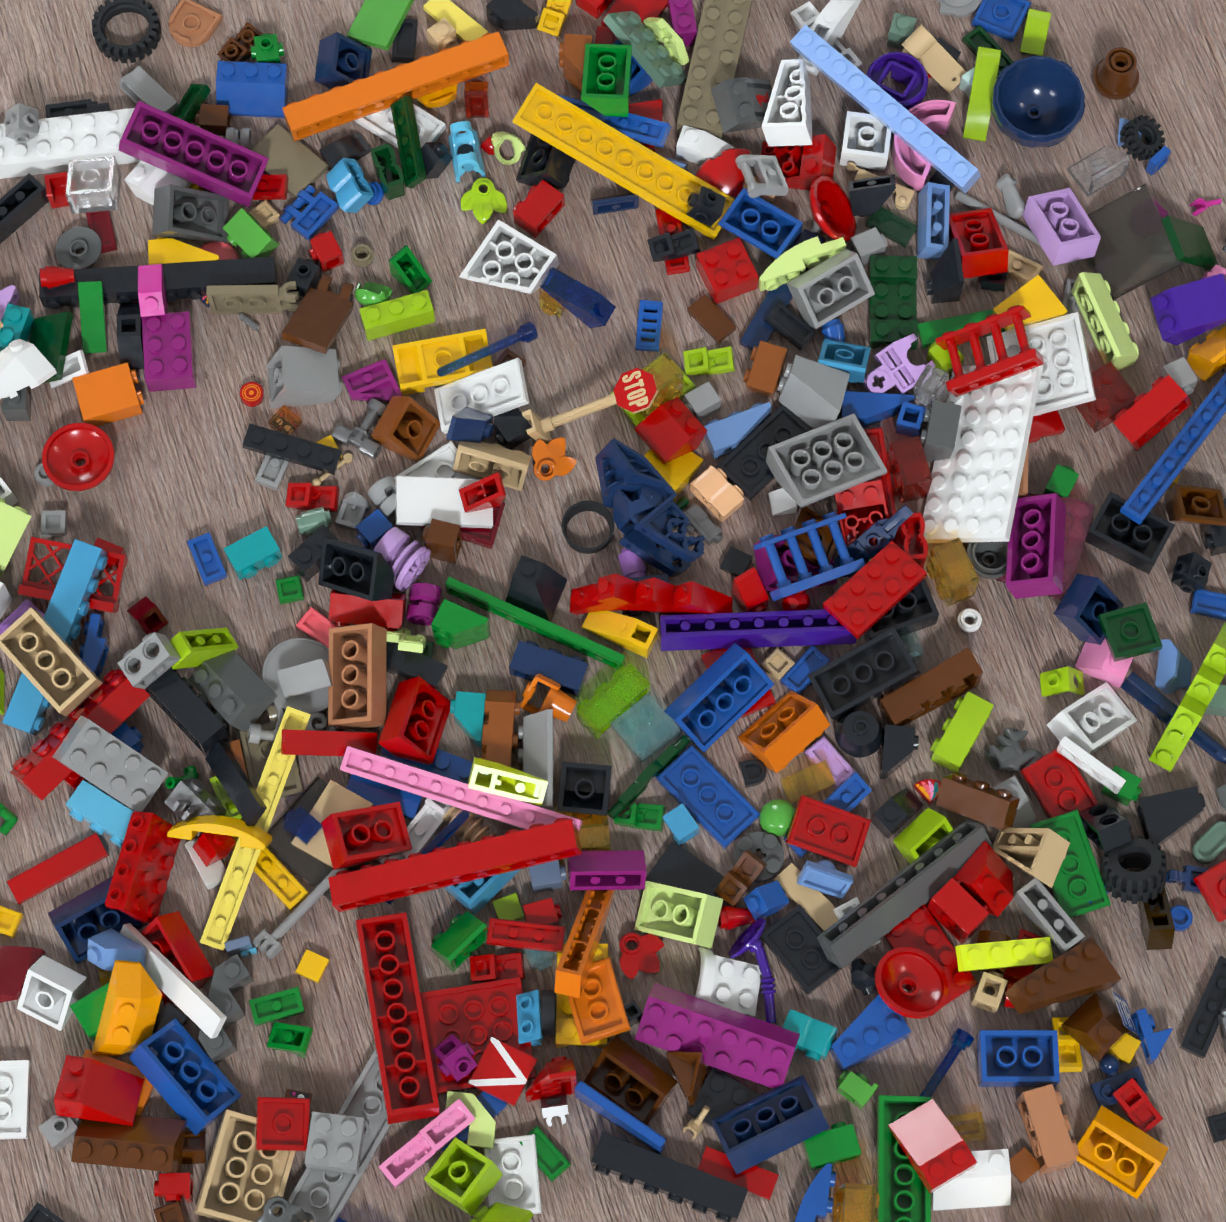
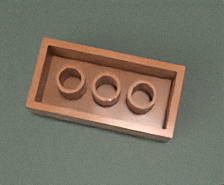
M373 623L329 628V670L332 686L328 687L329 726L341 730L385 725L387 629Z

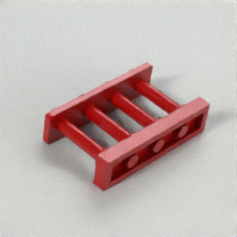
M1023 305L1012 306L1006 312L989 315L983 321L968 323L962 329L945 332L941 337L936 338L938 346L943 350L948 349L954 372L953 379L946 382L947 390L955 397H959L1045 364L1043 356L1035 348L1031 349L1029 346L1023 320L1031 317L1030 311ZM1014 324L1021 351L1015 356L1008 357L1001 328ZM992 333L998 360L996 363L987 366L979 337ZM970 341L976 369L973 372L964 374L957 345Z

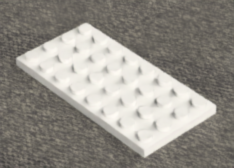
M976 365L962 366L964 374L975 371ZM1043 365L959 397H955L948 391L946 403L962 407L955 447L950 459L934 461L923 514L925 521L923 536L927 543L1009 542ZM952 371L951 380H952L953 377H954V372H953V371Z

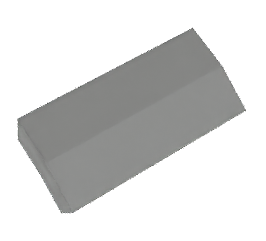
M140 66L121 78L120 88L136 104L139 100L170 115L177 108V101Z

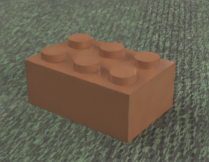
M1053 1084L1022 1092L1016 1103L1034 1158L1042 1166L1039 1169L1040 1176L1069 1168L1077 1160L1076 1156L1079 1155L1075 1140L1070 1139L1068 1130L1071 1127L1067 1115H1062L1060 1108L1062 1098L1059 1091L1054 1090Z

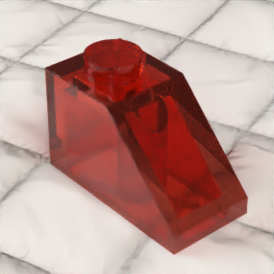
M481 80L465 82L466 118H488L489 82Z

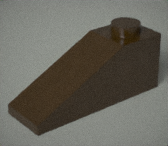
M1163 886V891L1161 894L1157 893V898L1153 900L1149 898L1146 903L1139 901L1142 932L1147 950L1172 949L1175 926L1165 886Z

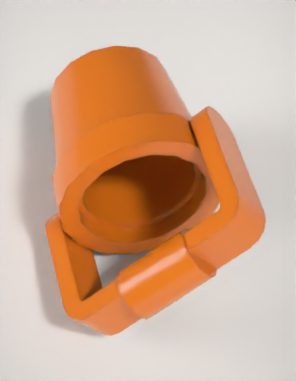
M537 674L532 682H528L522 694L524 699L521 707L532 714L553 709V718L567 722L577 700L560 690L561 685L541 674ZM538 681L551 687L540 709L527 703L532 698Z

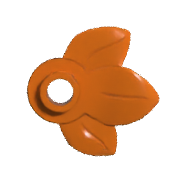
M557 437L550 440L547 444L543 440L538 439L534 443L531 451L535 461L533 472L538 479L547 481L555 475L565 476L575 467L577 460L565 456V438ZM544 464L548 465L546 472L541 471V467Z

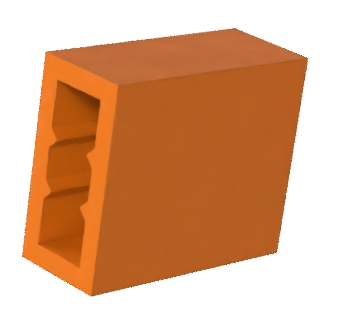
M128 362L72 378L85 423L97 427L143 414L141 405L145 403L141 390L136 391L135 384L139 383L135 370H130Z

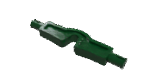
M682 735L674 744H671L617 799V802L608 810V816L615 819L623 809L626 810L647 789L650 780L653 777H657L679 756V752L690 740L685 735Z

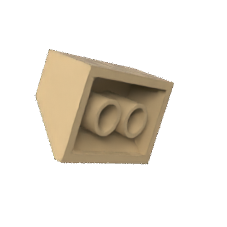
M460 441L452 471L478 479H483L496 472H500L505 487L522 491L532 456L527 455L523 451L503 448L495 443Z

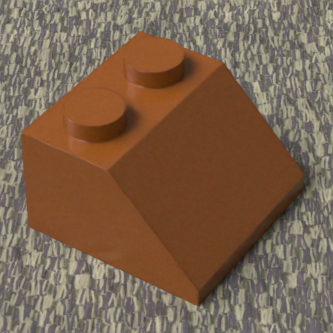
M565 33L564 42H560L559 67L563 68L564 77L581 94L585 44H593V35Z
M392 396L371 436L386 449L417 463L423 458L440 427V422L410 396Z

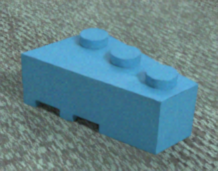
M521 869L444 887V889L475 916Z

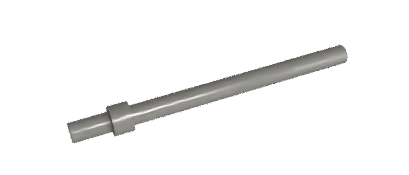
M958 191L955 196L956 200L974 210L990 208L961 191ZM992 209L997 223L1041 247L1031 230ZM1077 260V261H1072V262H1069V263H1071V264H1073L1074 266H1076V265L1078 264L1079 260Z

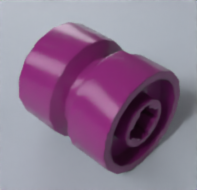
M429 583L412 584L409 593V601L412 603L408 605L407 621L417 625L431 626L439 610L437 605L440 604L441 588Z

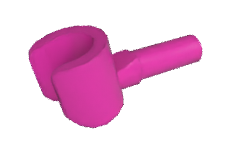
M1198 198L1189 204V207L1194 206L1197 210L1192 215L1198 216L1208 207L1221 204L1222 200L1218 198L1205 201L1202 198Z

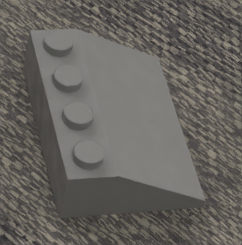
M855 414L848 415L768 447L766 463L776 481L800 508L887 473L886 467Z

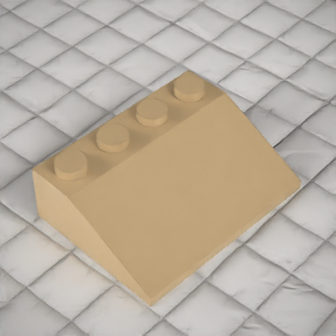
M226 1109L221 1118L194 1214L223 1222H256L264 1213L263 1207L269 1198L273 1196L283 1197L296 1151L255 1150L256 1117ZM275 1207L273 1213L277 1214L280 1207Z

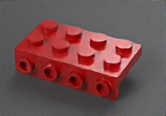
M140 811L132 813L106 897V907L120 910L145 925H149L159 915L163 895L167 889L168 878L174 865L176 851L181 842L179 838L167 837V832L173 827L172 824L154 813Z

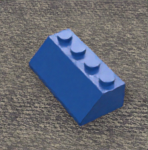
M734 643L664 712L702 752H705L775 684L752 657Z
M176 1018L142 1042L129 1057L181 1120H187L186 1125L195 1136L213 1123L242 1096Z

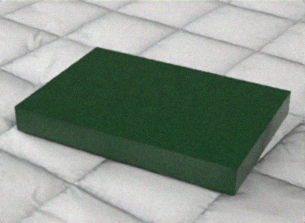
M1169 215L1162 219L1163 226L1178 261L1211 270L1216 264L1218 265L1203 226Z
M68 311L33 319L29 343L35 345L57 372V374L43 383L62 380L73 314Z

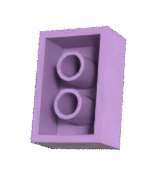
M1070 188L1028 197L1023 218L1053 266L1095 256L1101 236Z

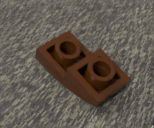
M247 22L234 39L232 37L229 38L217 55L224 61L244 62L251 56V46H255L254 36H260L263 33Z

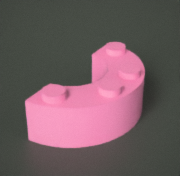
M930 100L920 103L908 111L935 134L946 135L953 118L956 102ZM894 135L892 146L894 167L907 185L920 192L926 185L932 165Z

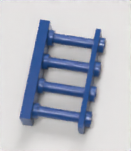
M836 511L822 516L823 521L816 523V520L812 519L801 523L803 528L795 530V527L792 526L781 530V535L774 538L772 533L759 538L761 543L753 547L755 551L765 547L778 584H776L778 589L770 592L773 601L859 571L865 566L863 558L854 561L853 557L850 558L837 521L847 517L845 513L837 515ZM826 525L829 526L841 559L839 562L840 567L833 568L832 564L829 565L816 530ZM806 532L820 566V569H818L820 574L815 576L808 572L795 537ZM784 540L787 541L799 573L797 577L799 581L793 584L790 580H787L774 545Z

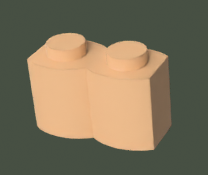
M712 465L690 483V491L722 523L744 503V493L737 485L732 486L728 483L726 474L720 468L716 469Z

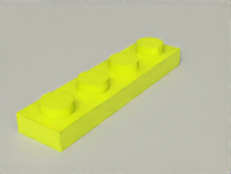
M1050 937L955 946L959 972L1047 964L1053 960Z

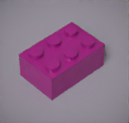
M189 311L142 317L144 372L149 392L196 388L193 322Z

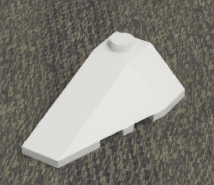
M18 339L10 342L9 346L0 352V399L14 398L18 396L16 391L27 386L33 389L57 374L55 368L34 344Z

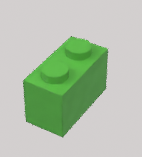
M243 208L223 227L228 233L226 238L235 247L239 245L243 249L241 254L245 258L268 257L280 245Z

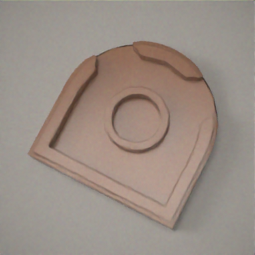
M180 0L170 15L169 31L172 38L178 44L185 47H197L206 43L212 37L222 22L223 16L193 0Z

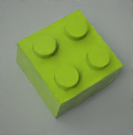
M455 1137L424 1177V1180L435 1193L472 1216L503 1174L493 1161Z

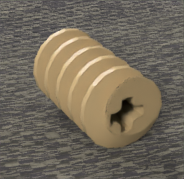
M453 806L442 818L444 822H449L448 826L450 829H456L455 835L457 837L463 836L462 842L470 841L472 843L481 841L482 837L488 836L487 832L490 825L481 827L480 825L484 818L481 817L475 820L476 813ZM493 832V833H491V834H489V835H494V836H496L497 833H496V832Z

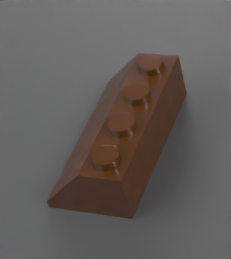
M136 1115L133 1126L82 1119L74 1135L71 1162L180 1173L187 1120Z

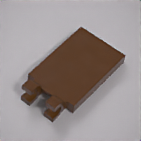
M324 274L318 288L310 287L284 328L282 339L326 354L353 310L354 302H351L353 299L351 292L354 289V285L345 282L340 295L331 292L332 287H329L332 277Z

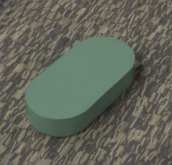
M1226 821L1215 822L1194 843L1191 852L1193 858L1198 863H1211L1226 848Z

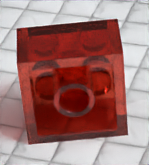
M1111 361L1091 373L1096 400L1075 405L1095 433L1116 420L1115 416L1125 408L1128 410L1135 404L1133 401L1137 397Z
M915 436L891 442L885 463L888 473L891 474L893 482H891L893 495L898 496L900 503L927 497L932 483V476L920 437Z

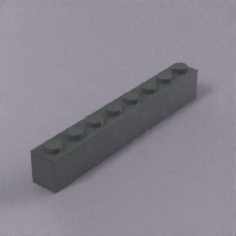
M968 818L821 933L817 939L827 959L840 968L850 964L853 959L869 949L881 937L888 934L901 921L907 919L920 906L926 904L951 878H954L983 841L988 842L992 849H994L984 826Z

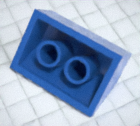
M218 61L216 105H229L231 116L284 118L282 107L287 106L289 88L287 64Z
M743 188L718 225L777 259L795 245L801 235L803 222L760 197H749L747 190Z

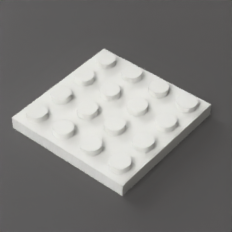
M1075 312L1024 326L1030 348H1035L1043 356L1045 363L1042 368L1033 416L1096 400L1080 314ZM1015 329L1002 332L1008 357L1019 354L1021 350ZM991 335L986 338L991 364H994L998 360L993 336Z

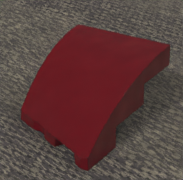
M0 946V1003L18 1000L28 969L46 954L43 949L23 946Z

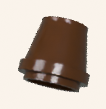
M1118 47L1112 49L1094 69V87L1106 98L1114 100L1127 98L1134 93L1138 86L1139 72L1137 69V59L1134 53L1127 48Z

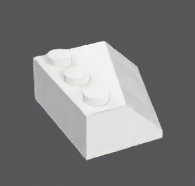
M498 220L459 277L532 294L548 282L559 266L557 254Z

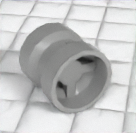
M227 127V140L251 150V128L236 130L234 127Z

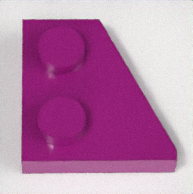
M386 359L342 376L351 400L370 401V399H375L377 401L390 402L392 396H403Z

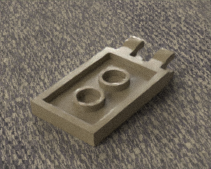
M296 281L286 282L281 288L278 285L207 286L206 293L212 314L283 313V310L295 313L298 304H290V302L296 303V300H299L298 291L287 293L289 290H297Z
M270 706L267 707L270 722L261 724V729L273 731L277 723V713L275 707ZM248 729L245 733L243 731L239 732L249 780L256 790L274 741L260 739L258 744L248 743ZM296 757L280 799L304 794Z

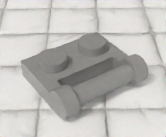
M744 154L736 158V165L741 169L747 183L749 197L787 195L789 188L776 156ZM750 166L754 167L760 183H756Z

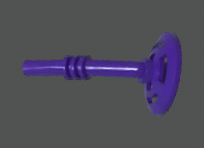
M760 918L739 936L732 945L728 955L734 958L748 950L751 953L755 952L762 975L760 982L763 984L760 986L763 988L761 994H764L766 1022L776 1023L774 1001L776 990L773 989L776 987V984L773 983L775 978L772 977L764 947L761 945L762 941L759 939L766 924V921Z

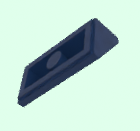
M634 193L591 199L593 215L639 208V196Z

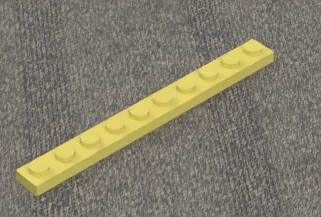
M287 706L256 789L267 809L255 826L267 833L296 755L281 754L282 729L306 730L311 714ZM241 837L237 840L200 940L201 944L221 951L225 949L224 943L228 941L261 849L240 847Z

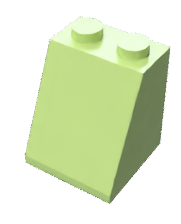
M1 497L0 578L31 518L25 509L19 506H9L5 504V500Z

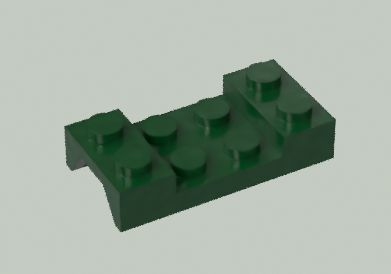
M870 255L869 281L875 294L869 297V347L874 349L883 344H891L913 333L918 338L917 256ZM918 339L911 343V350H916Z

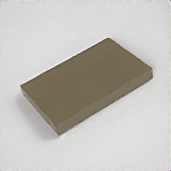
M279 124L251 149V151L269 158L265 174H286L288 176L287 192L294 198H297L300 190H305L308 185L312 186L329 169L328 164L300 141H293L291 134Z

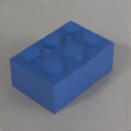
M980 1030L977 1034L979 1087H1043L1050 1084L1056 1087L1060 1082L1057 1030Z

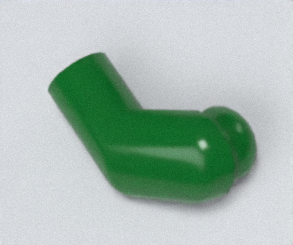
M193 765L188 766V768L185 767L183 769L184 776L167 777L165 786L168 789H175L181 780L189 778L198 779L199 773H197V768Z

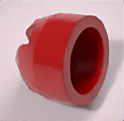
M490 136L480 147L488 155H495L494 146L491 141L492 137Z

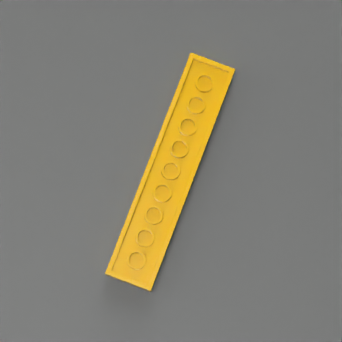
M535 83L513 119L514 124L712 240L716 238L721 229V226L718 225L719 221L735 200L538 83ZM701 186L726 197L722 216L711 227L686 215L689 206L686 202L691 192H696Z

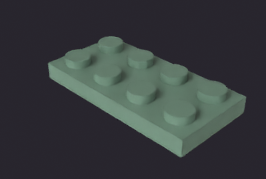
M633 11L606 15L603 19L605 24L623 45H632V56L659 88L680 85L687 80L683 67L671 58L669 51L660 45L655 39V34L644 26L638 14Z

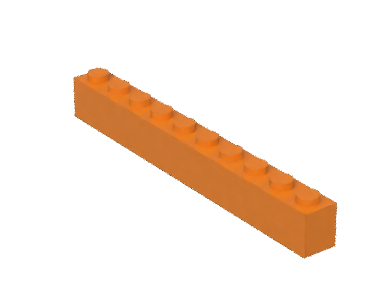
M499 31L487 33L481 38L464 41L450 49L444 48L433 55L419 57L416 61L399 64L387 71H379L365 79H356L348 85L336 86L328 92L311 95L308 99L299 102H291L287 106L282 107L284 119L293 141H297L391 107L390 105L405 95L411 96L413 100L509 66V54Z

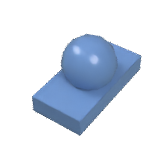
M807 860L797 877V884L840 899L844 898L853 883L852 875L836 870L834 864L828 860H821L817 863Z

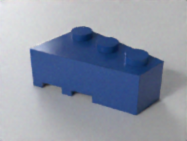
M878 994L831 1045L830 1053L841 1073H843L845 1070H849L909 1037L911 1030L903 1016L887 1006Z

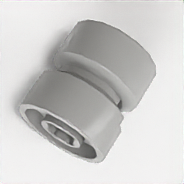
M387 476L377 481L367 494L375 506H380V512L390 522L396 520V488L393 476Z

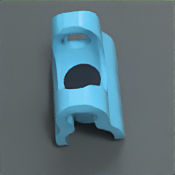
M470 121L451 124V134L448 137L451 156L453 157L452 163L456 183L461 182L460 177L465 171L474 170L480 173L482 178L486 177L477 131L472 129Z

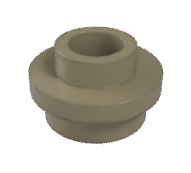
M359 244L351 251V260L358 267L369 266L374 260V252L368 245ZM362 254L367 256L364 259H359V256Z

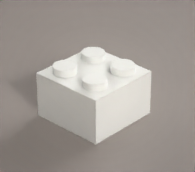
M847 111L839 165L847 166L848 162H852L858 168L885 171L891 131L871 114Z

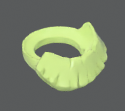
M500 131L491 136L494 154L502 164H515L520 159L521 153L526 150L522 140L514 134ZM505 139L512 142L514 155L510 160L503 159L499 151Z

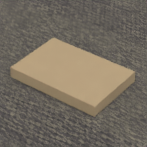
M330 780L291 844L333 868L321 822L332 813L372 807L374 805Z

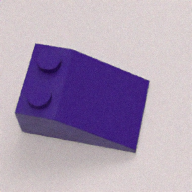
M1223 273L1170 288L1150 298L1162 340L1176 346L1226 322V277Z

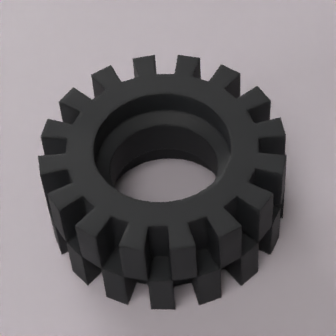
M1140 115L1126 123L1122 127L1123 130L1120 131V135H1122L1120 142H1124L1122 148H1127L1126 154L1128 156L1133 154L1132 159L1138 158V161L1147 160L1163 148L1164 145L1162 143L1165 142V138L1161 137L1164 131H1159L1158 129L1161 125L1159 123L1155 125L1156 120L1154 118L1149 120L1150 116L1147 115L1144 117ZM1138 131L1144 135L1147 145L1140 140Z

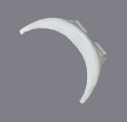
M698 946L701 956V967L695 997L754 1017L761 979L759 966L713 954L710 948Z

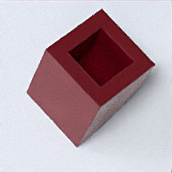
M146 596L127 610L131 618L146 635L158 632L169 623L159 608Z

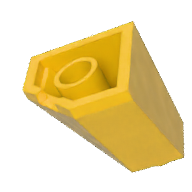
M1039 274L993 309V314H1001L1008 311L1012 306L1023 305L1031 313L1030 318L1023 320L1024 326L1068 314V310ZM1012 324L1007 327H1004V329L1006 331L1015 329L1014 324Z

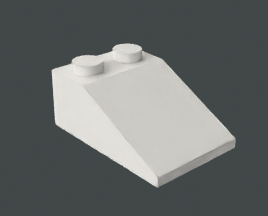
M1105 682L1063 709L1047 726L1059 741L1065 736L1092 755L1134 724L1137 719L1110 685Z

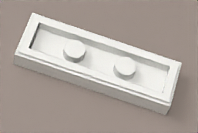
M1064 736L1056 749L1057 752L1112 792L1118 794L1126 782L1125 779Z

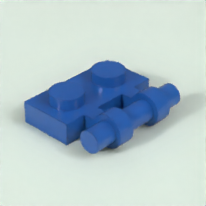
M308 185L305 190H300L296 200L291 205H287L283 209L284 213L279 217L283 224H287L290 219H294L291 223V228L308 241L318 233L339 209V205L321 191L314 198L312 195L316 190L311 185ZM304 204L308 205L302 212L298 211Z

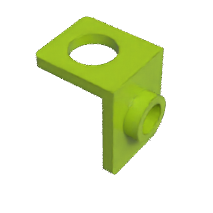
M1067 666L1040 674L1041 695L1043 697L1068 691L1080 696L1085 694L1082 671ZM1074 675L1078 680V688L1074 684Z

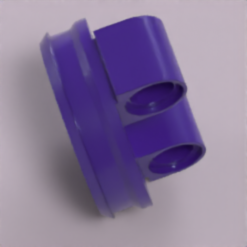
M903 52L883 54L877 57L867 70L866 76L907 110L920 104L926 95L928 87L927 71L924 65L910 54ZM890 71H892V79L907 86L903 94L883 85Z

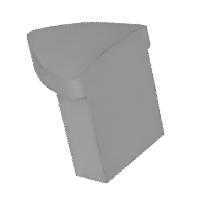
M350 492L344 495L342 499V505L335 524L336 526L356 532L355 526L364 520L365 514L370 510L371 506L360 494Z

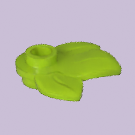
M479 178L473 183L472 189L462 196L461 210H473L475 218L481 224H485L491 217L493 210L499 213H506L507 202L504 194L495 190L491 180ZM485 185L488 190L485 193H481L479 187Z

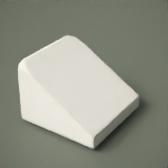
M783 488L768 493L772 516L796 513L797 503Z

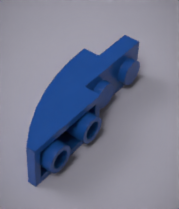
M91 613L90 621H86L84 627L86 641L85 644L81 645L80 658L99 678L110 646L107 640L102 638L104 620L101 614Z
M827 1163L810 1184L798 1209L795 1222H815L816 1218L825 1220L827 1213H832L833 1198L829 1197V1189L835 1186L836 1172L832 1171V1164Z

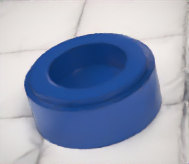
M1183 905L1172 907L1170 910L1175 931H1185L1192 924V912Z

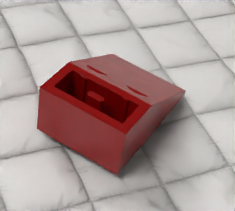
M826 134L812 136L813 145L768 146L767 141L762 143L761 155L776 156L788 188L810 191L813 180L820 176H827L833 180L837 147Z
M883 475L835 494L838 515L845 513L847 516L840 520L846 547L877 520L890 518ZM872 537L869 539V543L871 545H876L878 543V539Z

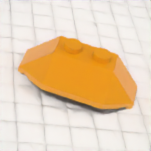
M115 960L92 1050L93 1055L118 1057L137 1048L142 1042L152 1036L162 993L140 962Z

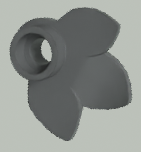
M273 1196L265 1202L263 1207L264 1213L256 1221L308 1222V1219L300 1206L289 1204L281 1196ZM275 1207H281L279 1213H273Z

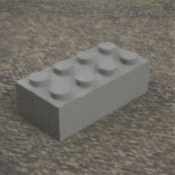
M81 715L52 756L133 811L143 812L168 775V772Z

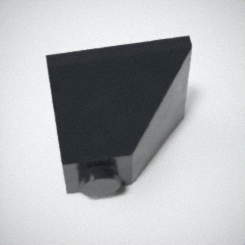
M958 238L952 239L930 272L929 281L925 282L926 296L930 295L931 304L960 300L964 276Z
M521 555L511 580L506 602L551 622L566 586L567 579L545 563Z

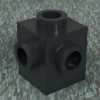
M701 186L696 192H691L686 202L689 205L686 215L711 227L722 216L726 197Z
M1196 552L1178 556L1171 582L1187 593L1205 589L1212 563Z

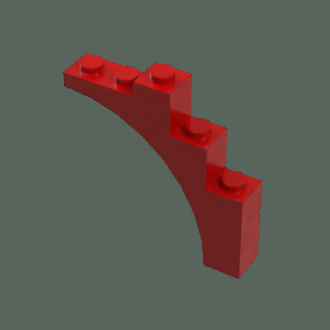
M615 573L598 578V583L571 589L569 612L575 615L610 610L651 611L674 615L732 613L733 598L693 581L672 585L653 577L636 582Z

